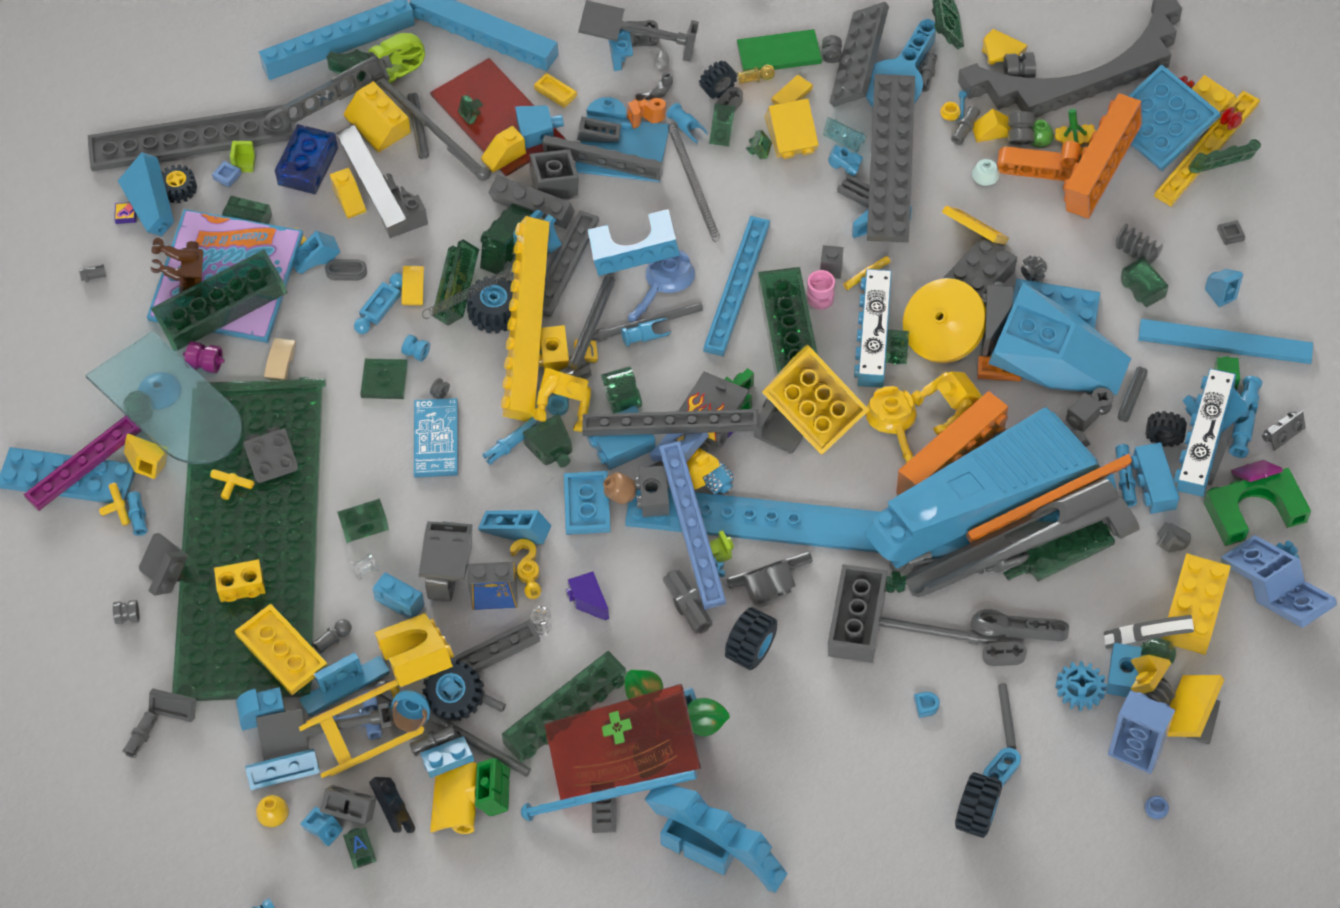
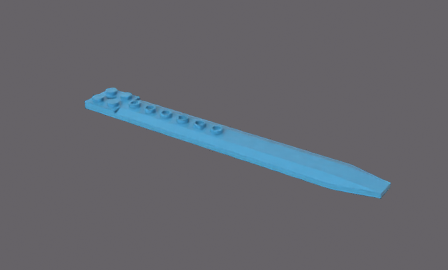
M667 488L669 515L643 517L642 509L637 507V496L641 495L640 490H637L634 499L628 502L625 526L682 532L670 488ZM695 492L707 535L719 536V532L724 531L726 537L879 553L868 540L865 532L880 511ZM965 534L931 550V558L939 559L972 542L968 541Z

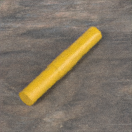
M889 257L881 258L844 282V288L849 290L860 283L861 277H866V269L880 270L891 262Z

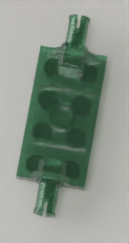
M1101 520L1027 550L1029 558L1021 565L1015 566L1003 572L1004 576L1008 575L1006 577L1008 581L1024 573L1032 574L1038 582L1113 546L1115 539L1111 535V530L1107 524H1104Z

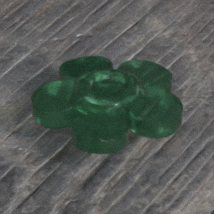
M893 571L891 577L887 576L886 591L893 593L896 589L898 593L903 592L907 584L905 580L907 576H901L900 572Z

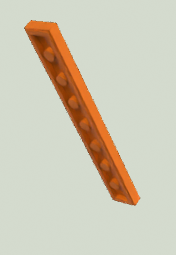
M1129 454L1116 459L968 531L966 537L969 542L982 538L1037 511L1039 508L1062 496L1128 467L1132 459Z

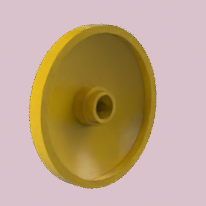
M939 279L921 287L909 300L903 315V332L908 345L919 356L934 363H951L964 358L978 346L986 330V307L981 296L970 285L956 279Z

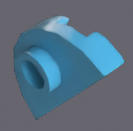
M602 97L594 100L586 110L587 115L626 119V108L623 103L611 97Z

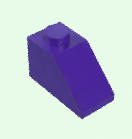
M594 572L568 579L569 588L565 589L569 602L573 601L576 609L603 620H608V606Z

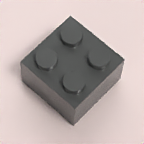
M570 149L530 154L529 172L534 189L557 198L578 195L579 177Z

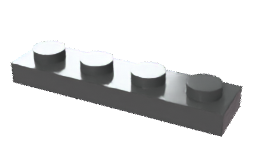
M530 620L450 658V660L465 662L475 669L476 672H479L540 642V637Z

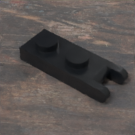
M374 777L369 784L392 831L400 833L402 830L401 825H403L407 833H413L415 825L392 778Z

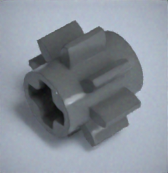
M1030 255L1023 260L1024 264L1021 267V273L1026 280H1036L1038 282L1045 277L1044 273L1047 270V264L1041 257H1032Z

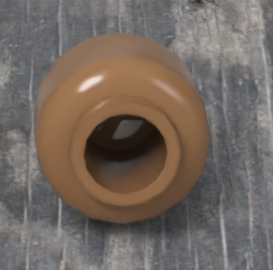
M615 472L604 480V494L620 505L631 502L636 496L635 481L628 476Z

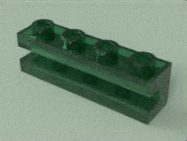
M464 239L458 242L457 247L452 245L448 248L434 305L452 296L455 300V294L471 287L479 248ZM462 298L461 301L459 300V303L456 302V305L453 304V306L450 302V308L446 306L445 309L443 308V311L440 310V313L437 312V315L434 314L433 317L448 326L464 317L467 298L466 300Z

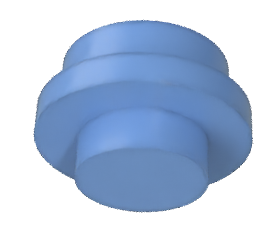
M1153 796L1146 801L1145 812L1149 817L1162 819L1168 814L1169 805L1163 797Z

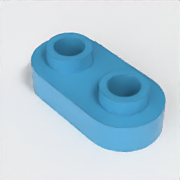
M1013 748L1000 750L984 769L983 775L996 777L1002 782L1003 787L1019 768L1021 762L1020 754ZM1010 760L1012 764L1008 765L1004 761Z

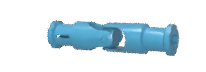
M1246 376L1244 378V389L1240 393V396L1248 404L1249 409L1234 423L1232 433L1233 444L1229 448V453L1238 458H1245L1249 454L1247 447L1248 442L1252 439L1255 415L1260 398L1258 392L1263 383L1260 378L1255 376Z

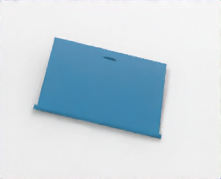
M587 115V118L621 124L619 142L581 141V144L615 150L646 159H655L659 162L663 161L669 124L641 121L639 127L633 129L629 119ZM577 161L575 165L577 173L660 182L659 180Z

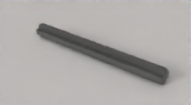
M607 275L603 279L568 364L570 369L578 370L581 366L613 289L614 277Z

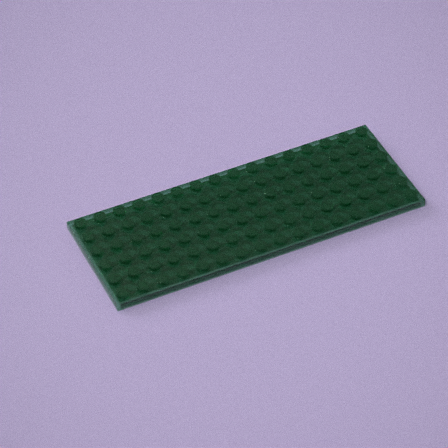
M322 383L193 389L182 550L189 556L180 573L172 693L195 698L196 701L234 700L252 689H256L258 693L279 687L282 697H303L311 694L312 680L291 695L236 636L235 630L269 604H272L313 648ZM277 426L280 427V430L285 428L298 469L294 472L258 483L255 480L243 442L247 441V436L258 433L260 437L268 434V429ZM213 469L228 474L235 473L239 477L254 481V487L248 489L235 485L230 498L224 500L221 498V494L226 482L211 478L210 474ZM259 559L263 571L266 594H260L253 598H240L233 602H221L217 592L214 568Z

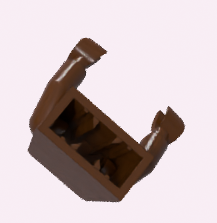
M155 238L153 245L160 246H152L151 252L153 254L163 252L166 256L181 261V267L175 269L170 266H164L160 260L153 259L152 263L159 264L160 267L158 269L150 267L153 273L162 272L164 273L163 275L175 281H180L179 294L200 295L203 250L199 249V243L189 241L186 243V248L177 249L169 245L165 246L162 239Z

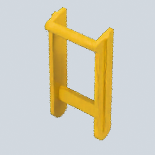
M396 679L306 721V724L298 727L301 732L320 723L339 765L321 773V778L328 775L332 777L424 733L423 730L425 729L421 726L416 731L408 732L353 759L351 758L333 716L390 690L394 698L400 692Z

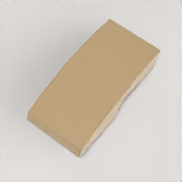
M274 338L266 363L265 378L287 381L289 364L293 362L295 340Z

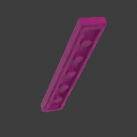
M125 415L24 493L25 499L36 510L40 511L124 446L127 434L136 436L142 432L141 427L128 415Z

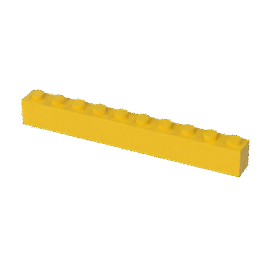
M528 216L518 223L515 229L517 242L514 246V254H516V259L512 266L514 279L510 290L513 292L509 304L511 318L507 325V329L510 332L506 341L508 356L504 362L506 376L502 384L505 392L501 400V408H503L502 417L527 422L533 416L536 403L550 223Z

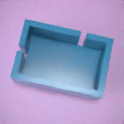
M668 818L660 832V843L662 846L678 854L684 851V857L719 874L725 875L734 859L732 854L709 838ZM736 820L740 827L746 828V824Z

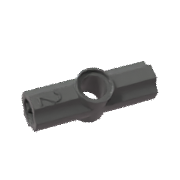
M674 569L668 572L663 577V582L672 595L674 605L679 614L685 616L695 634H702L708 631L712 626V620L704 610L696 589L690 587L680 570Z

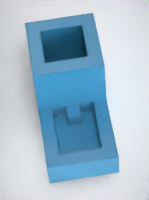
M280 687L258 693L256 689H252L240 695L236 700L242 731L258 727L256 717L285 712Z

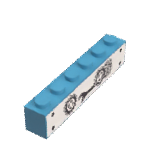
M866 269V277H861V290H865L864 294H860L859 307H863V312H859L858 324L862 325V329H857V342H861V346L856 347L855 360H859V365H855L854 377L858 378V386L884 387L892 274L890 270Z
M1210 368L1208 376H1203L1201 389L1204 390L1202 395L1198 394L1195 407H1198V411L1192 414L1190 426H1193L1192 432L1188 431L1185 439V444L1188 446L1186 451L1182 450L1179 463H1182V467L1177 469L1174 482L1178 483L1177 491L1204 497L1235 386L1236 374Z

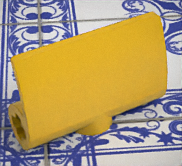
M470 762L435 776L431 833L450 827L459 834H471L474 832L477 763Z

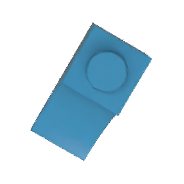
M316 230L299 247L294 262L296 272L303 274L314 266L327 264L341 252L334 236Z

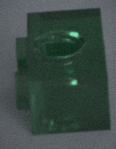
M380 498L337 512L346 543L389 530Z

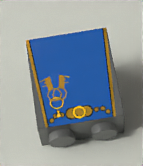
M514 562L468 564V588L472 610L518 608L517 566Z

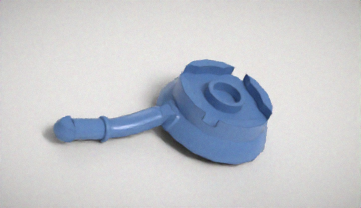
M679 250L680 256L649 263L646 269V280L651 288L642 302L637 305V308L628 315L629 322L637 321L641 314L646 312L657 292L675 293L686 289L692 284L695 279V269L685 252Z

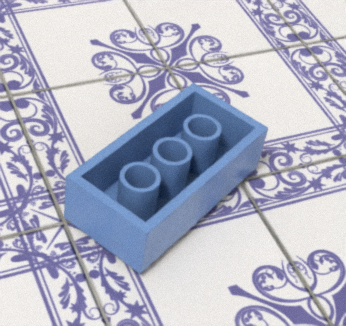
M1130 690L1119 712L1108 755L1152 774L1162 753L1175 710L1166 703L1156 702L1149 699L1143 693Z

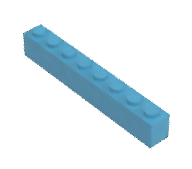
M393 0L258 51L262 68L268 79L272 80L415 25L413 9L407 0Z
M456 0L410 1V6L416 19L426 21L433 26L443 28L450 33L460 35L467 40L477 42L484 47L494 49L501 54L511 56L535 68L548 71L559 55L558 42Z

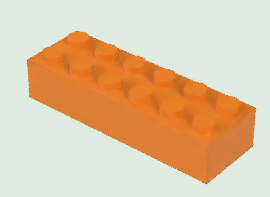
M1118 93L1115 100H1111L1106 116H1102L1098 130L1094 131L1091 135L1089 146L1084 147L1079 163H1075L1070 179L1067 178L1064 182L1063 190L1065 191L1064 202H1066V211L1087 219L1090 218L1142 126L1140 100Z
M990 391L985 393L898 470L896 494H902L990 441L997 432H1005L1008 406Z

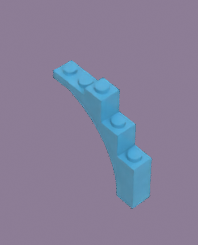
M668 785L651 789L644 799L656 814L688 826L728 851L749 868L768 891L776 893L788 873L771 853L772 846L761 832L740 827L729 812L709 807L698 792L675 785Z

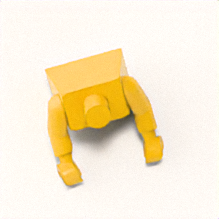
M545 368L538 392V408L533 411V418L545 422V407L548 404V397L551 393L580 401L577 413L578 421L575 423L573 430L582 432L583 414H588L591 388L588 386L589 381L581 377Z
M953 371L943 373L923 387L921 392L917 390L911 394L913 403L920 406L926 396H931L939 390L949 405L956 410L955 414L947 419L946 423L933 428L937 435L982 397L965 372Z

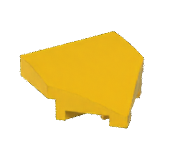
M992 29L984 37L981 51L987 55L988 64L995 65L997 61H1004L1005 54L1016 53L1020 56L1021 53H1025L1028 45Z

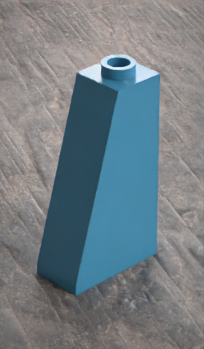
M141 152L119 178L118 183L146 231L163 236L174 223L157 157Z

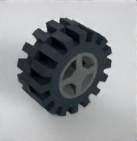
M722 60L719 63L714 62V66H708L709 69H705L703 71L704 75L700 76V87L712 99H715V97L720 98V95H723L728 88L734 87V82H737L738 75L726 61L723 62Z

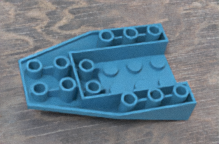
M1023 282L989 364L1049 389L1093 393L1097 388H1106L1113 395L1117 396L1132 358L1079 316Z

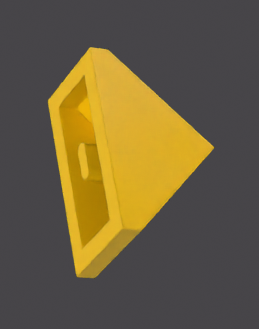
M991 109L974 122L972 131L977 143L1007 138L1011 127L1008 126V116L995 109Z

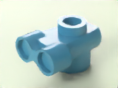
M834 145L828 157V162L831 167L835 169L842 167L846 173L855 176L863 156L856 152L851 153L846 147Z

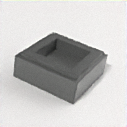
M1238 220L1218 225L1217 230L1224 245L1245 240V234Z

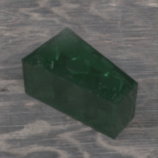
M511 204L507 210H503L497 220L493 221L491 227L482 233L480 239L482 243L481 269L497 274L504 270V265L507 261L512 262L514 255L511 254L515 246L513 233L517 224L526 216L530 217L534 213L533 211Z

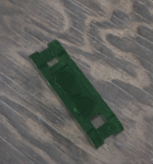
M1252 139L1247 145L1239 147L1234 145L1224 151L1215 150L1208 155L1198 153L1189 164V170L1192 173H1200L1250 160L1255 155V152L1260 149L1261 143L1257 139Z

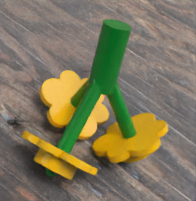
M1069 109L1070 125L1069 127L1061 126V128H1056L1055 139L1061 143L1067 141H1074L1079 143V145L1090 143L1091 135L1096 131L1094 125L1084 124L1080 126L1077 121L1076 109ZM1084 147L1080 149V154H1082Z

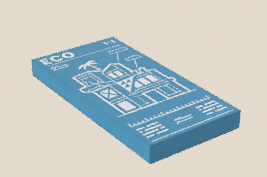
M457 398L414 400V478L458 476Z

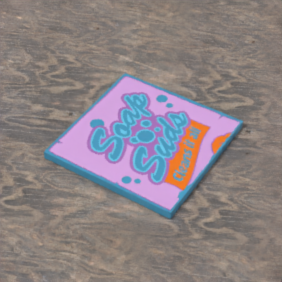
M184 209L171 246L182 249L186 248V243L189 241L199 243V249L203 250L200 295L179 294L180 281H175L162 273L147 314L148 321L269 343L301 244L303 231ZM167 256L164 266L176 269L181 267V261Z

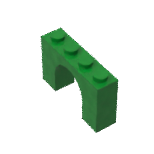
M1289 467L1282 469L1283 472L1268 476L1267 478H1261L1252 482L1246 480L1233 481L1229 485L1213 487L1206 492L1203 503L1224 546L1246 541L1249 528L1238 506L1246 498L1260 497L1270 501L1277 508L1286 528L1308 522L1311 509Z

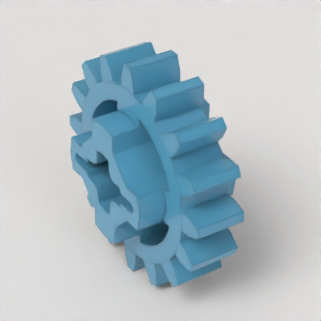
M1080 661L1079 666L1071 662L1070 669L1064 666L1062 673H1058V681H1056L1055 688L1058 689L1057 696H1063V704L1071 703L1070 709H1073L1076 705L1079 711H1082L1083 706L1091 710L1093 704L1098 706L1100 699L1105 697L1106 692L1104 691L1107 688V684L1104 683L1105 675L1099 676L1100 669L1093 670L1091 663L1085 667L1083 661Z

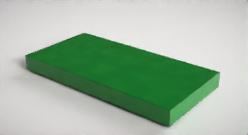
M815 29L737 39V48L743 74L822 64Z

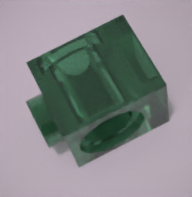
M888 330L885 363L895 365L907 364L909 331Z

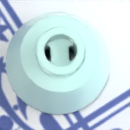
M990 159L980 160L972 170L974 181L983 186L996 183L1000 177L996 163Z

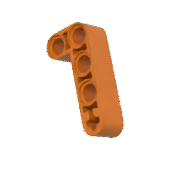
M1074 141L1063 143L1061 153L1002 147L998 151L997 167L1002 174L1065 181L1067 178L1070 179L1075 163H1079L1081 147L1079 143Z

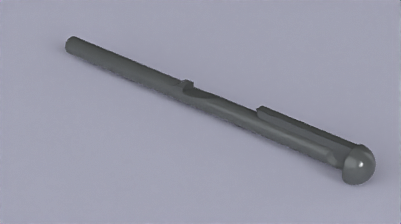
M385 78L379 81V84L421 121L424 127H428L448 146L447 150L467 167L478 180L486 181L491 175L489 167L483 168L389 81Z
M379 681L376 684L375 689L388 683L389 681ZM390 690L378 695L391 703L394 699ZM430 710L429 721L441 728L453 724ZM453 724L458 738L464 736L467 743L498 759L513 770L526 777L530 774L531 768Z

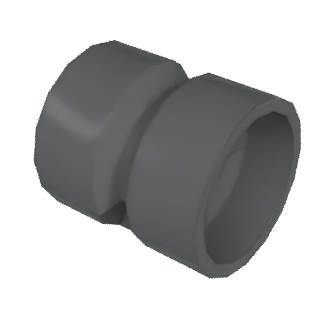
M1034 52L1021 53L1020 56L1016 53L1004 55L1005 75L1035 78L1036 61Z
M1027 111L1009 113L1008 126L1011 127V130L1008 131V143L1013 145L1035 143V131L1031 129L1034 126V113Z

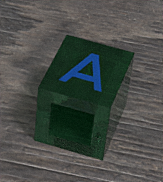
M366 827L352 829L343 835L354 869L377 862Z

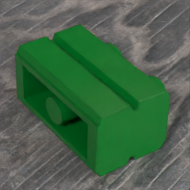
M496 758L479 762L476 767L475 807L483 810L488 816H495L509 810L510 768Z

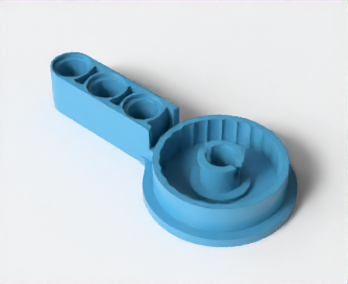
M924 19L918 24L897 58L883 60L874 64L866 95L872 107L875 74L915 76L914 104L916 103L923 89V80L918 68L936 39V23L933 20Z

